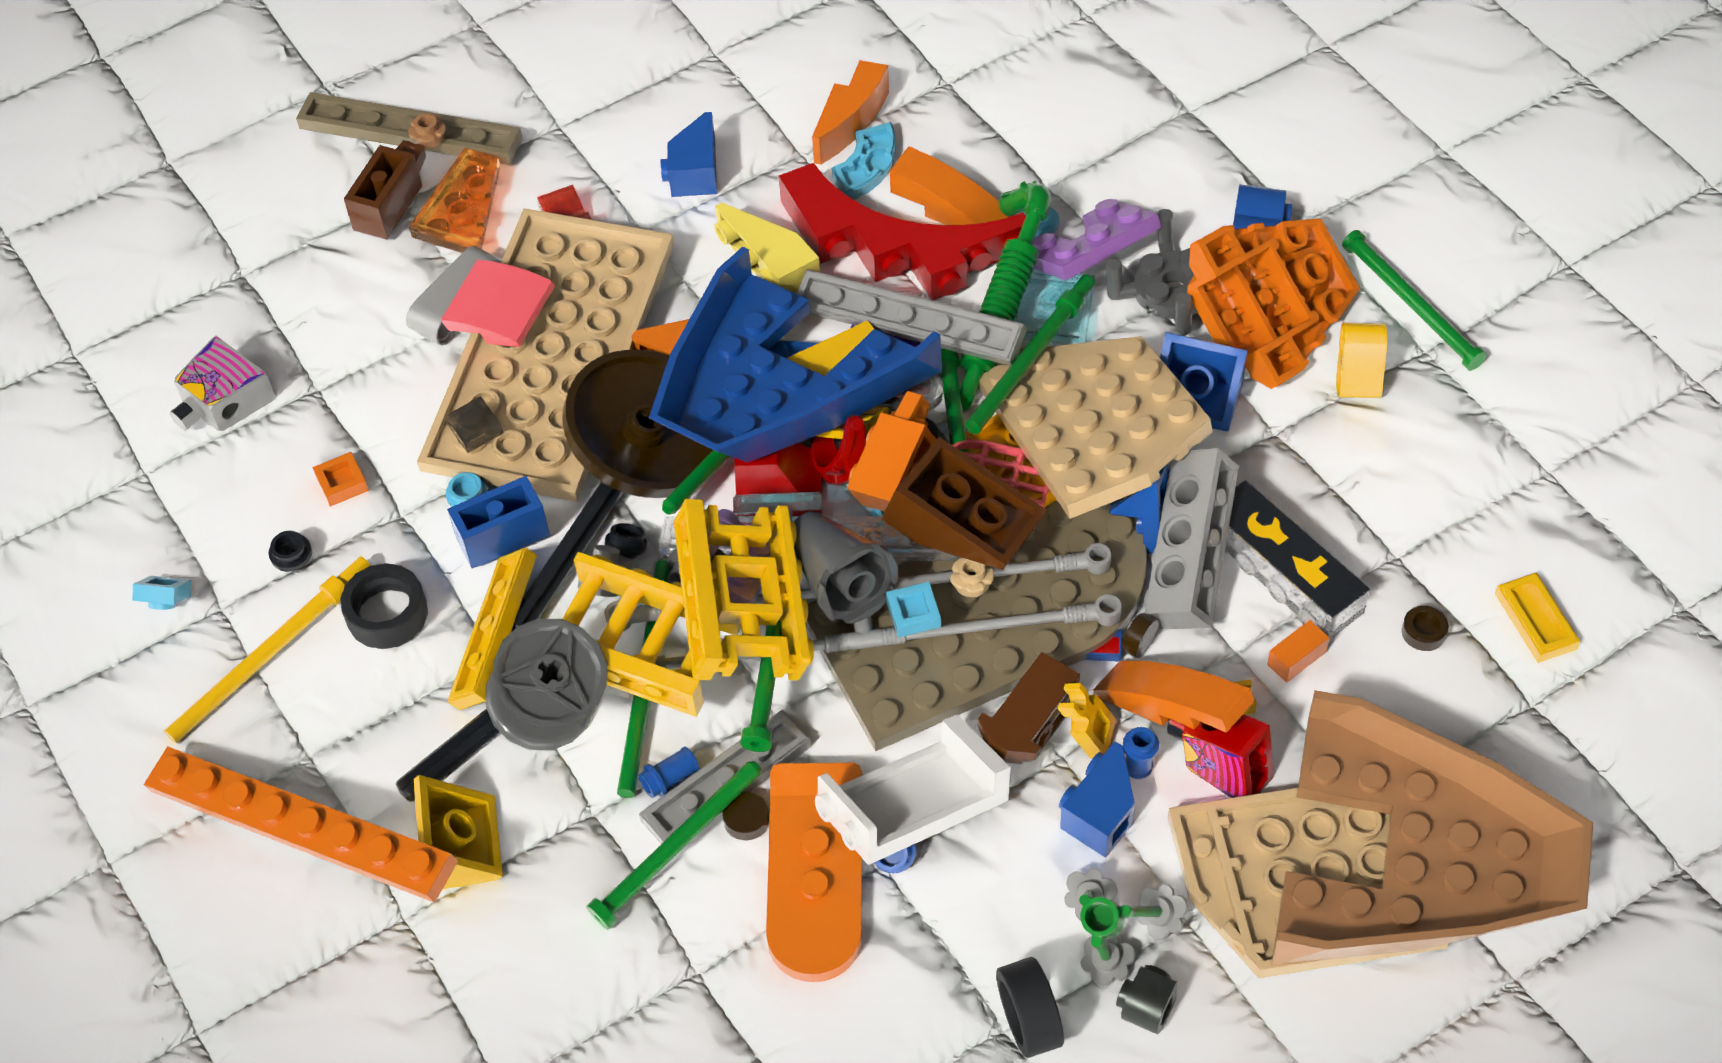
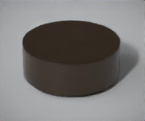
M1414 607L1404 617L1401 628L1402 637L1414 649L1420 651L1435 650L1446 639L1449 628L1448 620L1441 611L1434 607Z
M1145 613L1137 615L1124 636L1122 642L1123 651L1136 659L1141 658L1156 635L1159 620Z
M742 792L722 811L726 831L738 840L756 839L768 828V806L765 800L755 793Z

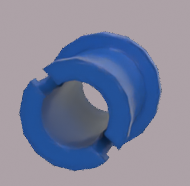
M1146 727L1131 729L1123 738V750L1126 754L1125 759L1130 777L1143 779L1149 776L1152 772L1151 768H1153V758L1159 751L1157 735Z
M684 746L678 752L654 766L651 764L645 765L644 772L640 773L638 777L643 789L651 798L657 795L662 797L667 793V789L697 772L700 768L693 753L688 747Z

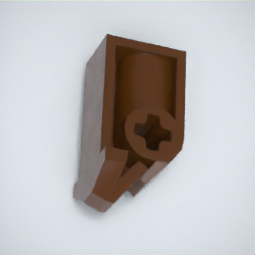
M1041 652L995 715L990 717L982 712L978 717L977 726L983 740L1005 762L1023 764L1024 762L1036 760L1041 750L1066 718L1057 709L1059 703H1070L1069 695L1064 690L1065 684L1079 683L1080 673Z

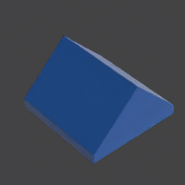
M1165 332L1160 359L1210 417L1212 428L1229 432L1243 387L1248 350Z

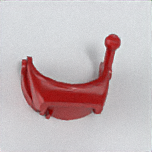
M854 415L846 420L845 428L843 429V439L838 451L833 440L836 438L813 437V465L830 485L849 483L850 471L859 462L864 451L866 432L864 422L859 416Z

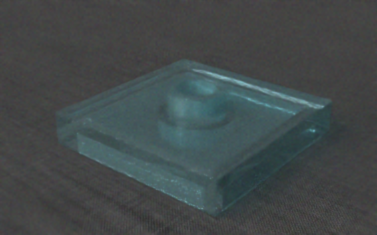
M1033 270L1014 322L1024 324L1027 328L1024 340H1031L1056 309V301L1064 291L1071 290L1084 274H1077L1065 281L1039 270ZM1094 287L1085 297L1084 306L1076 317L1068 319L1051 342L1063 344L1087 342Z
M819 492L746 494L733 497V513L739 516L756 515L759 507H768L769 512H774L778 505L788 506L790 521H793V514L812 511L824 513V497Z

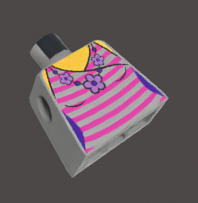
M215 335L175 376L174 384L182 402L172 409L169 415L174 423L183 431L188 430L200 419H203L217 431H225L271 403L276 397L267 373Z

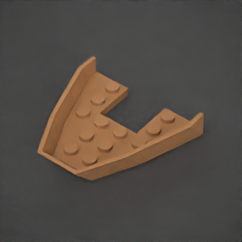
M1314 690L1307 721L1296 797L1390 814L1382 884L1380 889L1286 871L1271 965L1425 950L1587 909L1593 835L1592 821L1501 764L1362 698Z

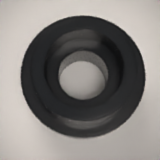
M619 523L611 527L610 533L605 536L604 545L620 550L619 555L634 559L646 552L648 542L644 538L645 532L641 527L629 523Z
M292 530L283 531L272 539L268 556L271 564L276 569L285 572L295 571L309 562L312 556V547L309 540L300 533Z

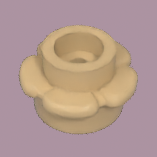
M960 558L953 564V574L950 576L951 583L960 594L966 597H978L984 594L993 582L994 570L988 567V565ZM975 572L976 575H968V573Z

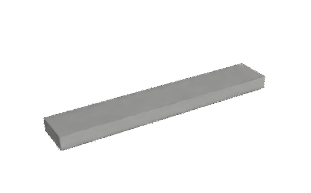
M808 269L797 292L798 295L809 299V314L855 326L868 320L873 328L880 332L920 343L935 331L940 334L941 348L1008 366H1011L1016 360L1027 328L1022 323Z

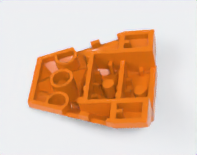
M1321 218L1282 221L1276 226H1264L1263 223H1254L1247 228L1235 229L1234 225L1222 226L1190 244L1189 266L1194 276L1188 285L1187 293L1191 295L1194 307L1215 343L1248 350L1246 369L1251 378L1270 389L1279 386L1306 368L1310 362L1307 357L1314 348L1322 345L1327 337L1324 334L1330 324L1339 320L1360 289Z

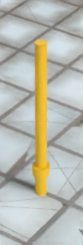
M359 556L337 577L334 575L330 576L319 586L320 592L169 725L164 730L165 734L174 743L180 741L332 604L337 606L341 602L340 597L347 582L356 573L371 566L369 562L362 556Z

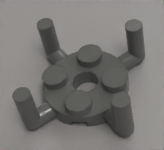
M1161 209L1157 212L1162 227L1157 230L1160 253L1144 255L1140 259V266L1135 273L1134 282L1123 283L1121 261L1117 258L1107 260L1105 263L1107 295L1111 300L1136 298L1139 305L1145 310L1146 306L1157 311V316L1174 319L1176 331L1180 335H1187L1192 330V316L1198 313L1192 303L1191 295L1187 293L1188 285L1194 276L1189 266L1190 248L1183 251L1175 250L1173 212L1169 209ZM1181 282L1183 283V285L1179 287H1169L1167 283Z

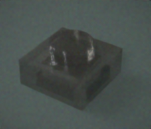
M481 396L445 415L448 427L467 453L504 434L500 422Z

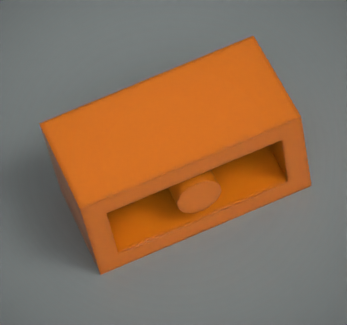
M1309 620L1269 651L1267 665L1287 683L1327 652L1330 637Z

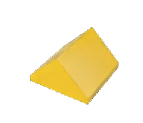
M422 775L414 778L418 841L449 852L458 860L443 889L500 879L503 874L495 796Z

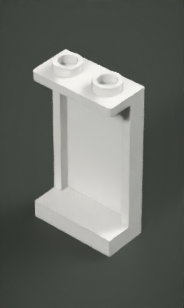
M956 714L942 720L941 741L840 786L828 773L818 776V796L815 797V806L820 817L825 822H830L838 830L845 845L850 850H855L870 865L1007 802L1009 797L1010 766Z

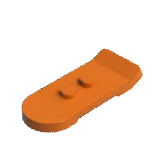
M853 762L779 763L772 766L770 771L766 937L770 955L777 967L788 976L800 981L822 982L841 975L854 963L861 949L862 857L855 850L852 851L845 845L838 830L830 822H825L820 817L815 806V797L818 796V776L828 773L840 786L863 776L860 765Z

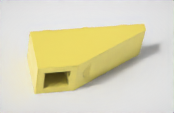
M722 202L715 206L717 223L714 224V229L719 240L724 245L729 244L735 253L742 246L749 249L751 270L757 277L797 294L807 269L820 272L819 257L798 233Z

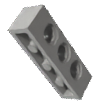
M1219 448L1190 450L1180 461L1171 460L1157 544L1152 553V572L1149 589L1146 591L1144 598V613L1158 619L1159 625L1165 629L1213 627L1239 465Z

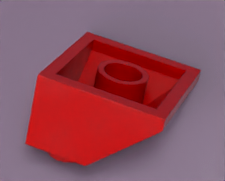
M796 443L751 462L735 458L736 513L741 523L753 526L752 520L759 507H768L769 512H774L778 505H787L790 521L793 522L807 512L814 511L822 514V475L813 465L812 449Z

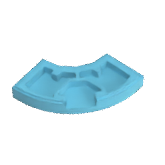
M891 122L856 131L854 153L845 162L831 168L832 178L837 189L849 198L855 200L869 193L889 173L896 153L895 133Z

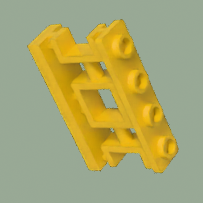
M701 499L684 500L674 520V529L693 680H711L715 672H721L722 676H731L738 665L737 656L771 657L774 677L783 678L785 673H787L788 680L798 681L808 665L812 664L814 644L811 638H807L806 631L808 604L806 599L801 597L800 591L802 564L800 560L796 559L794 550L796 525L793 521H790L787 505H778L774 512H769L768 507H759L752 520L753 526L725 525L719 522L717 505H708L707 509H704L703 500ZM767 542H769L771 557L750 556L749 547L764 548ZM709 545L730 546L732 556L715 555L711 562ZM727 577L760 578L764 604L730 603ZM780 619L782 636H761L759 625H776ZM719 624H741L742 635H725L721 642Z

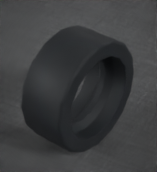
M384 563L372 565L361 570L347 582L340 597L341 612L349 631L355 640L370 648L388 649L403 645L412 640L421 631L428 616L427 600L420 581L412 571L401 565ZM399 591L407 594L409 597L408 606L400 615L391 620L372 622L366 621L360 616L361 606L370 597L379 592Z
M1028 957L998 967L996 970V981L1000 1000L1013 1037L1022 1054L1027 1058H1031L1062 1047L1064 1044V1031L1060 1013L1048 979L1037 959Z

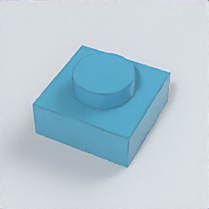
M148 576L133 583L132 601L148 602V607L151 609H173L175 604L191 597L190 579Z
M929 582L886 592L887 605L898 638L941 627V617Z

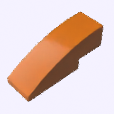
M859 60L849 86L834 83L812 135L815 164L822 165L839 154L856 140V131L866 129L871 124L889 94L888 65Z
M910 146L907 147L890 170V193L923 205L925 217L945 225H968L1008 217L1001 212L999 201L973 180L942 161Z

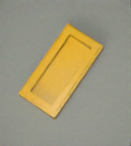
M1537 572L1497 585L1495 591L1497 599L1537 663L1578 649L1581 641Z

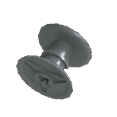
M539 618L518 626L502 641L494 659L493 671L486 684V709L494 727L510 742L529 750H554L572 743L588 728L596 706L599 704L607 686V662L598 642L582 627L563 619Z

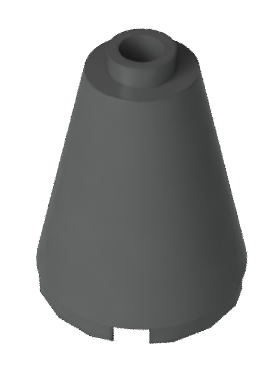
M807 512L795 519V557L801 561L802 572L821 611L830 620L843 619L848 624L866 619L879 610L886 603L885 592L890 583L892 582L896 585L898 580V564L892 554L883 546L819 512Z

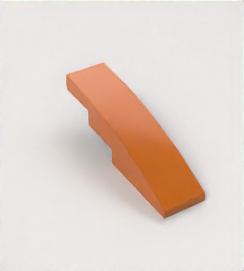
M1119 661L1092 690L1093 694L1098 695L1100 699L1161 726H1164L1169 719L1192 729H1195L1200 722H1203L1226 733L1255 702L1251 688L1205 672L1151 661Z

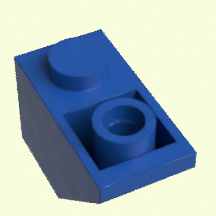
M1114 741L1105 754L1098 752L1092 758L1085 772L1086 777L1078 787L1072 784L1065 791L1059 802V808L1061 809L1060 829L1105 858L1132 826L1135 805L1123 746Z

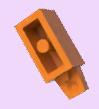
M907 391L897 411H892L890 415L881 412L876 424L868 431L866 446L859 462L850 471L849 484L847 486L849 492L861 505L885 512L896 488L937 440L927 428L928 422L925 419L930 404L924 399L923 395Z

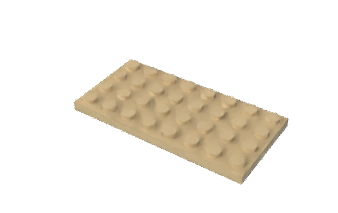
M523 208L501 263L541 275L552 280L555 287L520 347L487 344L480 333L470 334L417 459L419 470L452 478L459 473L470 472L476 474L486 484L498 487L527 476L536 494L577 502L588 471L574 456L563 430L562 413L568 390L576 375L591 361L615 351L634 349L631 336L636 330L643 329L674 247L673 234Z

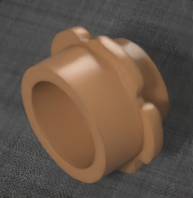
M424 113L412 120L408 133L416 144H421L425 149L437 147L443 142L446 125L438 115Z

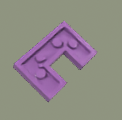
M1117 199L1103 200L1095 205L1094 210L1082 216L1086 228L1085 234L1073 241L1053 233H1045L1035 237L1032 245L1037 248L1039 256L1034 269L1066 281L1162 228L1158 213L1118 201Z

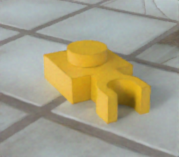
M1082 683L1065 684L1064 690L1069 695L1070 703H1059L1057 709L1064 717L1071 718L1070 734L1090 759L1098 752L1105 754L1109 749L1117 721L1098 695L1088 694Z

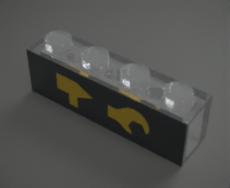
M1244 480L1236 486L1225 551L1237 561L1241 570L1259 580L1268 589L1274 600L1281 604L1284 603L1298 615L1302 624L1311 620L1330 639L1363 615L1370 588L1248 481Z

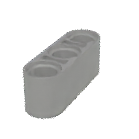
M475 245L468 247L412 303L406 315L407 327L439 345L448 344L460 331H449L441 319L477 260L501 263L502 259Z

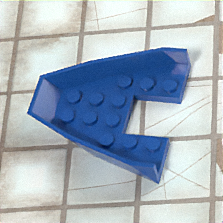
M742 246L717 268L671 351L649 418L714 451L745 462H751L844 424L849 417L859 416L942 372L940 334L933 331L917 347H914L874 329L833 369L823 376L769 351L810 313L809 299L753 275L749 249Z

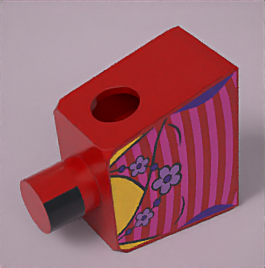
M1243 714L1226 733L1203 722H1200L1195 729H1192L1170 719L1167 733L1183 742L1187 768L1228 797L1235 798L1260 794L1273 779L1270 725Z

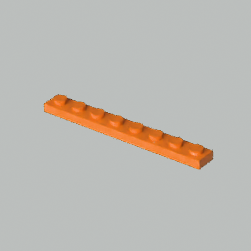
M169 746L166 747L143 784L152 793L433 903L436 902L458 863V860L449 852Z

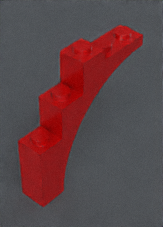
M814 162L778 175L781 203L807 245L819 257V264L855 251L874 282L897 276L911 269L931 301L946 295L955 294L959 290L966 288L967 273L982 270L988 265L998 262L1005 242L1009 239L1018 238L1026 217L1024 212L1004 219L977 224H922L882 214L849 198L820 172Z

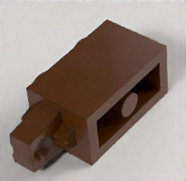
M403 140L396 149L383 145L378 146L344 197V203L354 231L388 240L422 187L419 172L426 158L423 145Z

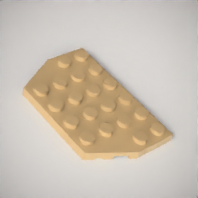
M1142 336L1046 348L996 411L998 417L1070 519L1152 486L1155 481L1160 479L1159 471L1172 459L1176 461L1183 459L1194 445L1201 443L1213 432L1210 417ZM998 365L989 372L983 373L979 380V389L985 398L1010 366Z
M1298 788L1177 806L1168 809L1167 817L1188 899L1257 978L1445 949L1448 944L1417 951L1271 965L1286 871L1381 889L1390 814L1297 798Z

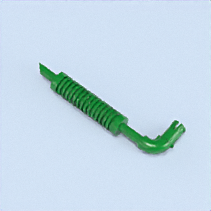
M1024 181L1020 183L1019 188L1007 191L1000 196L1003 199H999V208L1004 215L1010 217L1024 211L1026 217L1018 238L1009 239L1004 244L979 313L1010 321L1015 320L1021 300L1031 278V273L1039 256L1037 248L1032 244L1041 221L1047 218L1051 205L1050 191L1043 184L1036 181L1027 184ZM962 354L960 366L966 371L960 388L963 412L972 405L980 384L979 380L983 373L989 372L993 367L997 366V362Z

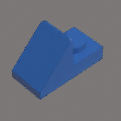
M1168 464L1159 471L1160 479L1155 481L1152 486L1113 501L1109 513L1112 515L1137 517V534H1143V544L1146 545V553L1150 554L1153 553L1157 544L1161 512L1169 475Z

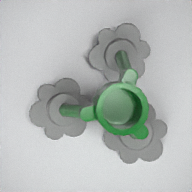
M1097 868L1089 869L1086 874L1080 871L1072 872L1066 880L1069 892L1064 896V903L1068 908H1075L1076 917L1081 921L1083 928L1092 935L1084 943L1086 955L1081 959L1080 965L1085 972L1091 973L1092 981L1099 987L1110 985L1114 979L1118 981L1125 980L1129 975L1127 966L1131 965L1135 960L1134 948L1128 943H1121V938L1118 935L1123 928L1126 918L1137 917L1140 924L1147 925L1149 935L1155 940H1163L1170 932L1179 933L1183 929L1184 924L1181 918L1188 912V902L1183 896L1174 895V889L1170 885H1161L1158 890L1154 888L1143 890L1139 898L1141 906H1120L1115 901H1112L1118 892L1116 883L1112 879L1103 878L1102 872Z

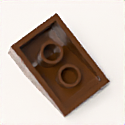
M938 437L896 488L881 520L918 545L1004 570L1044 517L1047 510Z

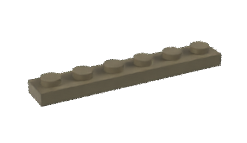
M313 92L309 93L296 117L299 129L399 146L403 140L416 144L408 133L411 122L421 114L430 113L442 118L443 123L446 125L444 140L440 145L425 149V151L506 165L511 164L522 141L520 127Z

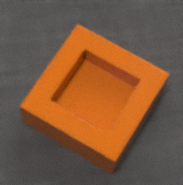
M352 452L312 467L330 507L369 491Z

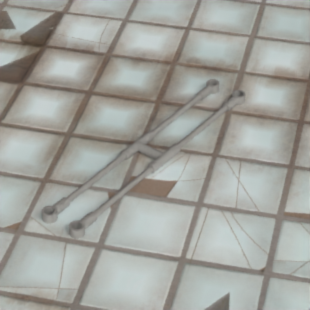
M1095 543L1087 547L1085 552L1055 555L1053 559L1007 564L1004 570L991 568L994 570V577L1047 570L1064 572L1087 569L1092 574L1100 575L1106 573L1111 567V551L1106 545ZM1102 557L1104 560L1094 561L1092 558ZM953 572L899 577L896 585L891 582L886 592L929 582L930 585L951 582L950 576ZM969 572L968 575H976V573ZM810 588L800 589L802 598L815 599ZM758 594L753 604H764L763 595ZM1105 594L1097 598L1095 603L1063 607V610L944 624L940 628L900 638L897 637L894 627L873 630L870 616L854 623L855 632L826 635L824 639L812 641L814 651L826 650V653L892 644H905L906 640L1060 621H1064L1065 624L1097 621L1101 625L1112 626L1118 623L1121 618V602L1116 596ZM619 601L612 602L605 608L604 615L607 623ZM648 605L637 606L624 631L629 629L634 623L657 621L662 610ZM1112 608L1115 611L1111 613L1103 612L1102 609ZM665 655L657 657L655 664L666 669L680 668L686 656L666 658ZM737 656L738 660L761 658Z

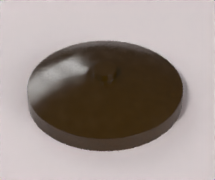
M638 349L621 350L605 354L591 361L572 381L562 413L563 430L567 443L580 464L595 478L613 489L645 498H667L713 451L649 418L669 359V355Z

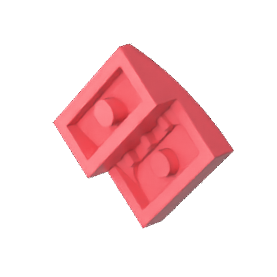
M477 260L441 321L449 331L480 333L487 344L520 347L555 285L552 280L525 269L493 261Z

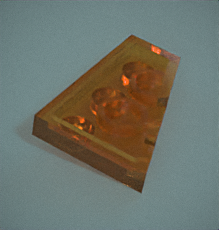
M464 148L410 224L411 237L460 253L474 245L482 249L500 173L498 157Z

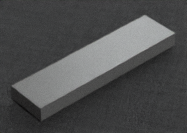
M781 710L769 719L768 730L773 734L770 750L766 752L749 751L740 745L739 740L639 813L640 821L658 842L662 844L744 764L755 761L761 767L760 775L743 791L751 792L770 778L772 766L779 763H790L811 748V739Z

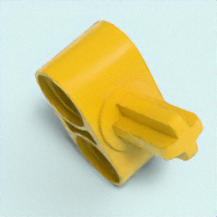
M1342 323L1336 373L1338 398H1381L1387 352V327L1385 323Z

